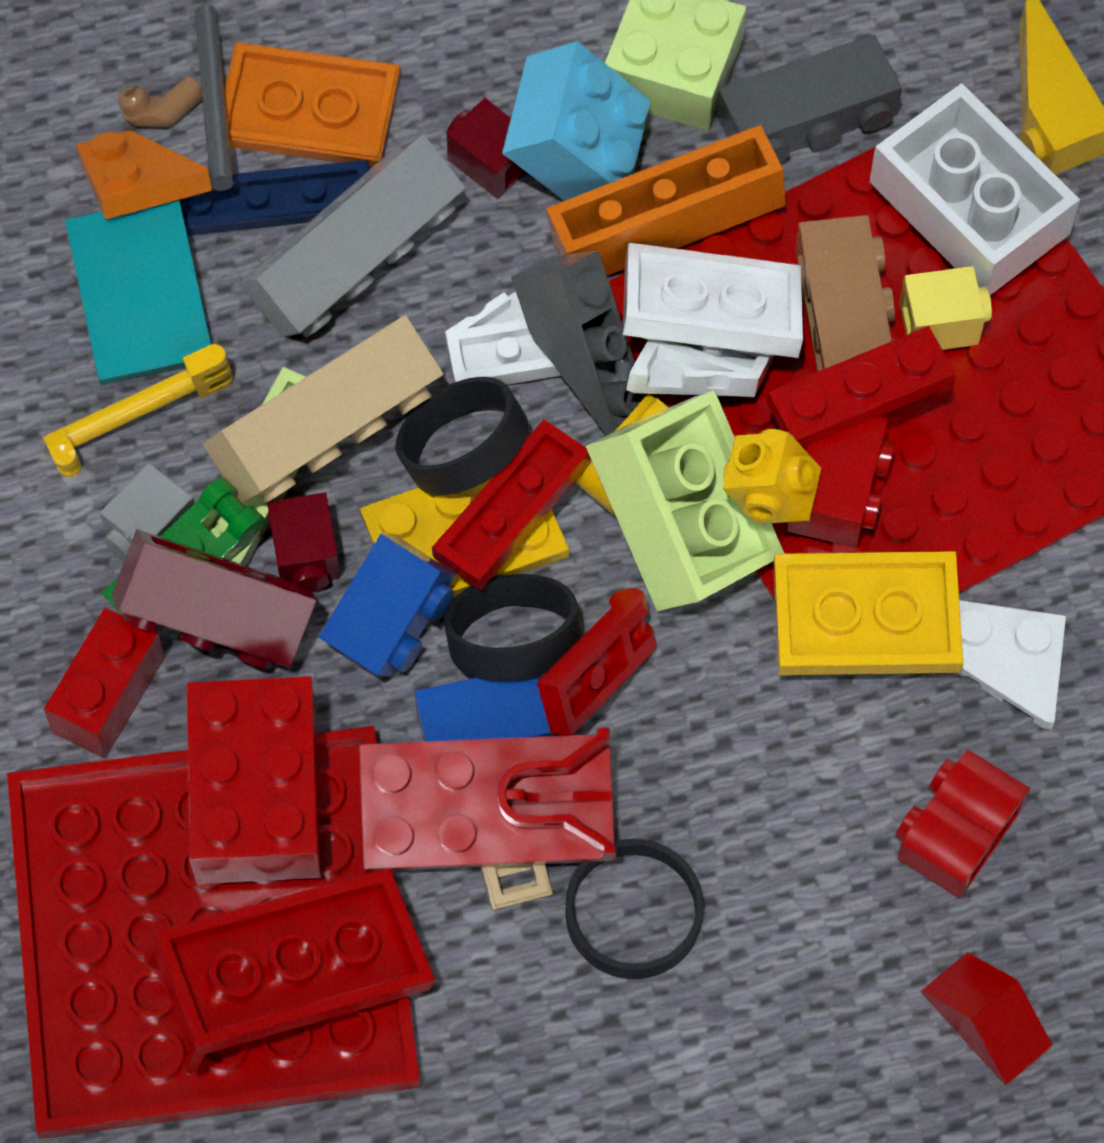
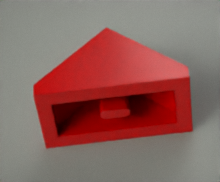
M969 952L964 954L921 990L923 996L1005 1086L1053 1046L1019 981Z

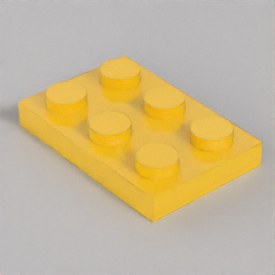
M492 478L469 490L449 495L430 494L418 487L359 508L361 519L372 546L380 533L398 536L434 559L432 546ZM552 509L543 517L492 578L503 575L524 574L569 557V548ZM458 575L455 576L449 586L454 591L452 599L472 586Z
M956 551L774 555L773 573L778 675L961 673L964 662Z

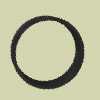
M472 377L460 380L436 391L410 413L398 432L395 446L396 454L415 484L421 490L435 495L463 492L486 482L513 460L526 439L528 420L510 388L503 381L493 377ZM490 406L506 407L504 416L494 432L469 453L442 464H418L426 443L440 427L465 413Z
M511 574L494 577L487 582L481 591L472 585L451 601L444 615L448 649L453 663L466 674L489 681H518L543 675L581 639L575 595L563 583L541 575ZM504 607L541 608L558 613L566 619L557 630L548 636L520 646L503 648L485 647L473 644L460 637V634L471 623L494 610Z
M645 839L614 841L616 844L615 858L628 855L646 856L661 861L680 875L688 886L694 901L695 919L692 928L684 941L675 950L654 961L625 963L613 960L599 953L584 939L573 915V901L578 887L594 868L606 862L599 861L581 862L570 879L565 906L568 933L577 951L596 969L611 976L624 979L654 977L678 965L696 943L703 915V895L700 883L690 865L678 853L665 845Z

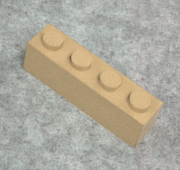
M404 315L229 425L202 445L222 476L237 489L236 497L242 504L259 493L265 503L296 484L290 473L302 465L306 464L311 473H314L342 455L336 444L347 436L352 435L358 444L385 427L387 423L381 415L392 407L397 406L403 415L430 398L432 395L426 386L444 374L408 317Z

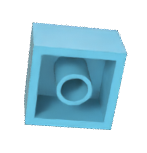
M578 41L527 56L502 154L564 201L634 173L651 100Z

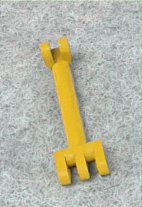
M212 344L182 358L186 370L43 436L44 442L60 474L65 477H74L81 471L82 464L74 449L75 447L194 391L202 399L229 387L233 383L234 376L224 348L220 345Z

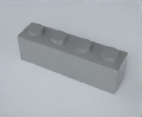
M424 134L406 139L239 282V285L275 330L283 337L300 334L301 332L305 337H308L331 319L332 314L328 308L342 296L346 300H350L373 282L374 278L369 272L383 260L391 264L405 255L415 245L411 236L424 224L430 229L446 219L456 209L451 201L466 188Z

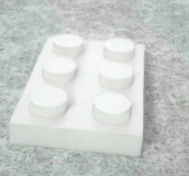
M628 243L625 258L623 335L642 337L647 340L695 344L706 348H725L756 352L767 356L779 355L799 358L803 342L801 265Z

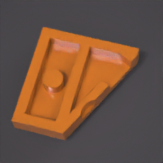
M128 130L121 133L105 132L95 136L91 141L76 144L80 165L105 220L212 191L209 172L205 166L134 131Z

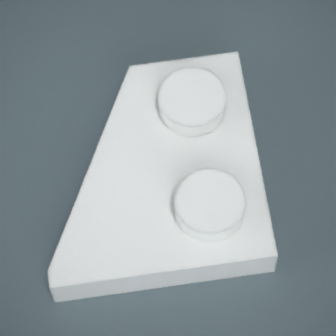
M505 292L487 303L481 313L476 316L466 317L445 331L446 346L454 383L472 377H493L509 385L562 376L530 334L516 292L510 296H507Z
M648 340L629 373L626 390L633 393L700 395L715 390L717 396L755 397L772 364L773 356L725 348H706L701 345Z
M959 600L964 664L961 673L958 674L971 677L980 684L981 689L1001 702L1005 699L1034 718L1033 722L1040 727L1052 729L1055 721L1066 616Z

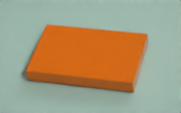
M235 42L224 88L229 145L233 148L338 163L368 160V167H373L384 157L401 75V66Z

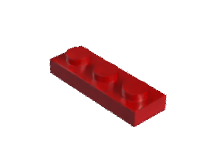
M927 326L769 391L767 404L780 429L789 432L802 447H806L954 385L956 373L931 328Z
M543 419L524 441L523 446L513 460L493 476L432 546L433 558L481 591L591 463L592 460L587 448Z

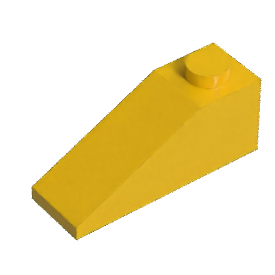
M1025 0L1019 25L1022 120L1020 141L1056 175L1104 155V106L1040 0Z

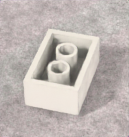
M962 83L875 146L870 183L954 268L974 266L978 287L986 286L989 295L1071 234L1080 199Z

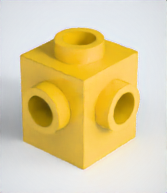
M767 429L762 431L761 434L737 435L734 439L730 459L724 467V484L722 489L756 524L809 521L821 467L789 432Z

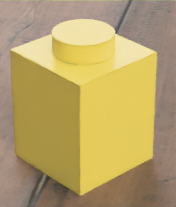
M974 266L904 275L899 306L906 335L929 326L942 350L979 345L984 322L991 321L992 307L987 287H978Z

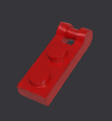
M627 588L613 594L609 599L611 609L537 682L550 733L563 736L573 735L656 649L657 642L653 627L645 623L644 619L648 613V606L642 590Z

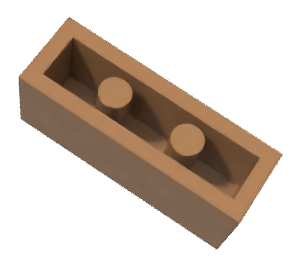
M868 215L800 222L795 254L797 265H801V288L816 372L895 340L891 339L888 322H894L895 318L893 294L890 287H881L879 271H884L885 269L883 241L881 236L872 237Z

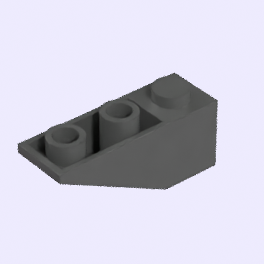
M599 251L549 256L513 275L511 279L530 334L607 436L622 424L646 395L645 393H633L626 390L629 373L635 361L627 337L623 335V324Z

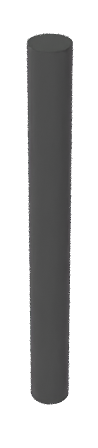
M202 5L195 10V23L211 187L214 190L224 191L232 187L233 177L217 10L211 5Z

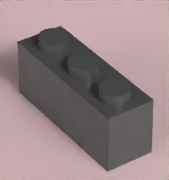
M875 34L719 87L716 116L726 137L761 124L781 163L793 151L808 146L815 150L824 149L837 142L842 134L859 128L870 132L886 126L898 114L902 87Z

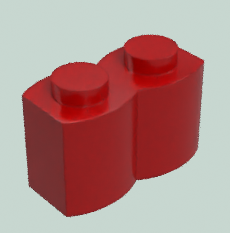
M969 749L963 753L956 763L949 758L944 761L928 788L935 793V796L923 810L914 805L903 819L895 837L902 840L897 859L959 899L968 890L992 852L1024 808L1031 789Z

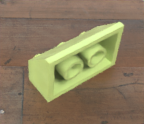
M715 390L705 392L633 422L586 446L657 611L699 602L774 561L775 554H784L772 524H756L722 489L724 484V467L730 459L735 437Z

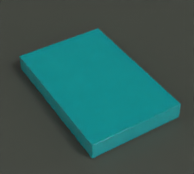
M179 200L106 220L102 212L65 219L100 386L186 368L183 357L211 345Z

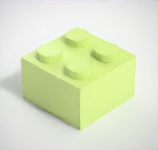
M629 0L605 64L651 100L648 110L649 114L709 131L716 114L718 88L727 85L743 43L747 6L726 0Z

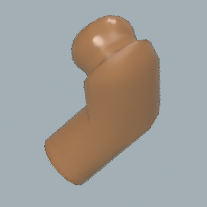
M186 76L164 96H148L144 88L134 85L121 92L118 98V105L123 110L122 117L135 127L167 128L174 125L202 100V89L197 81L190 76Z

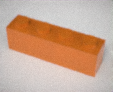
M760 124L547 207L546 212L552 243L558 255L598 250L606 275L608 276L625 269L628 243L677 249L786 206L784 172Z

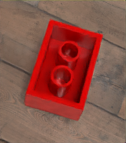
M312 676L187 682L189 860L196 884L321 878L316 701Z

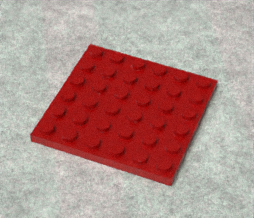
M375 726L317 733L321 878L196 884L189 860L188 750L7 773L35 1127L39 1139L421 1088L409 996L205 1054L197 1072L187 1074L183 1066V1060L189 1047L162 974L149 969L144 961V955L154 931L373 873L364 871L359 745L377 744Z

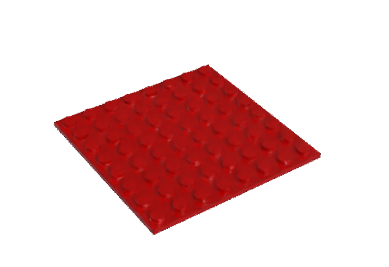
M875 147L786 191V206L677 248L797 265L795 247L800 222L868 215L872 237L881 236L884 246L885 269L884 271H879L881 287H890L894 299V322H888L891 339H898L906 335L899 306L904 275L955 269L870 183ZM1067 237L990 295L992 318L991 321L984 322L979 345L943 350L956 373L954 385L880 415L888 418L884 440L895 442L887 477L875 475L871 492L882 495L874 529L862 527L857 548L788 532V522L771 523L784 554L956 551L959 594L1104 517V289ZM625 273L608 281L622 324ZM803 294V342L799 358L774 355L772 364L755 397L717 396L734 437L737 435L761 434L762 431L767 429L781 430L767 404L768 392L816 372ZM626 336L634 361L636 362L648 340L642 337ZM650 394L656 399L658 398L668 408L698 396ZM772 561L755 572L775 602Z

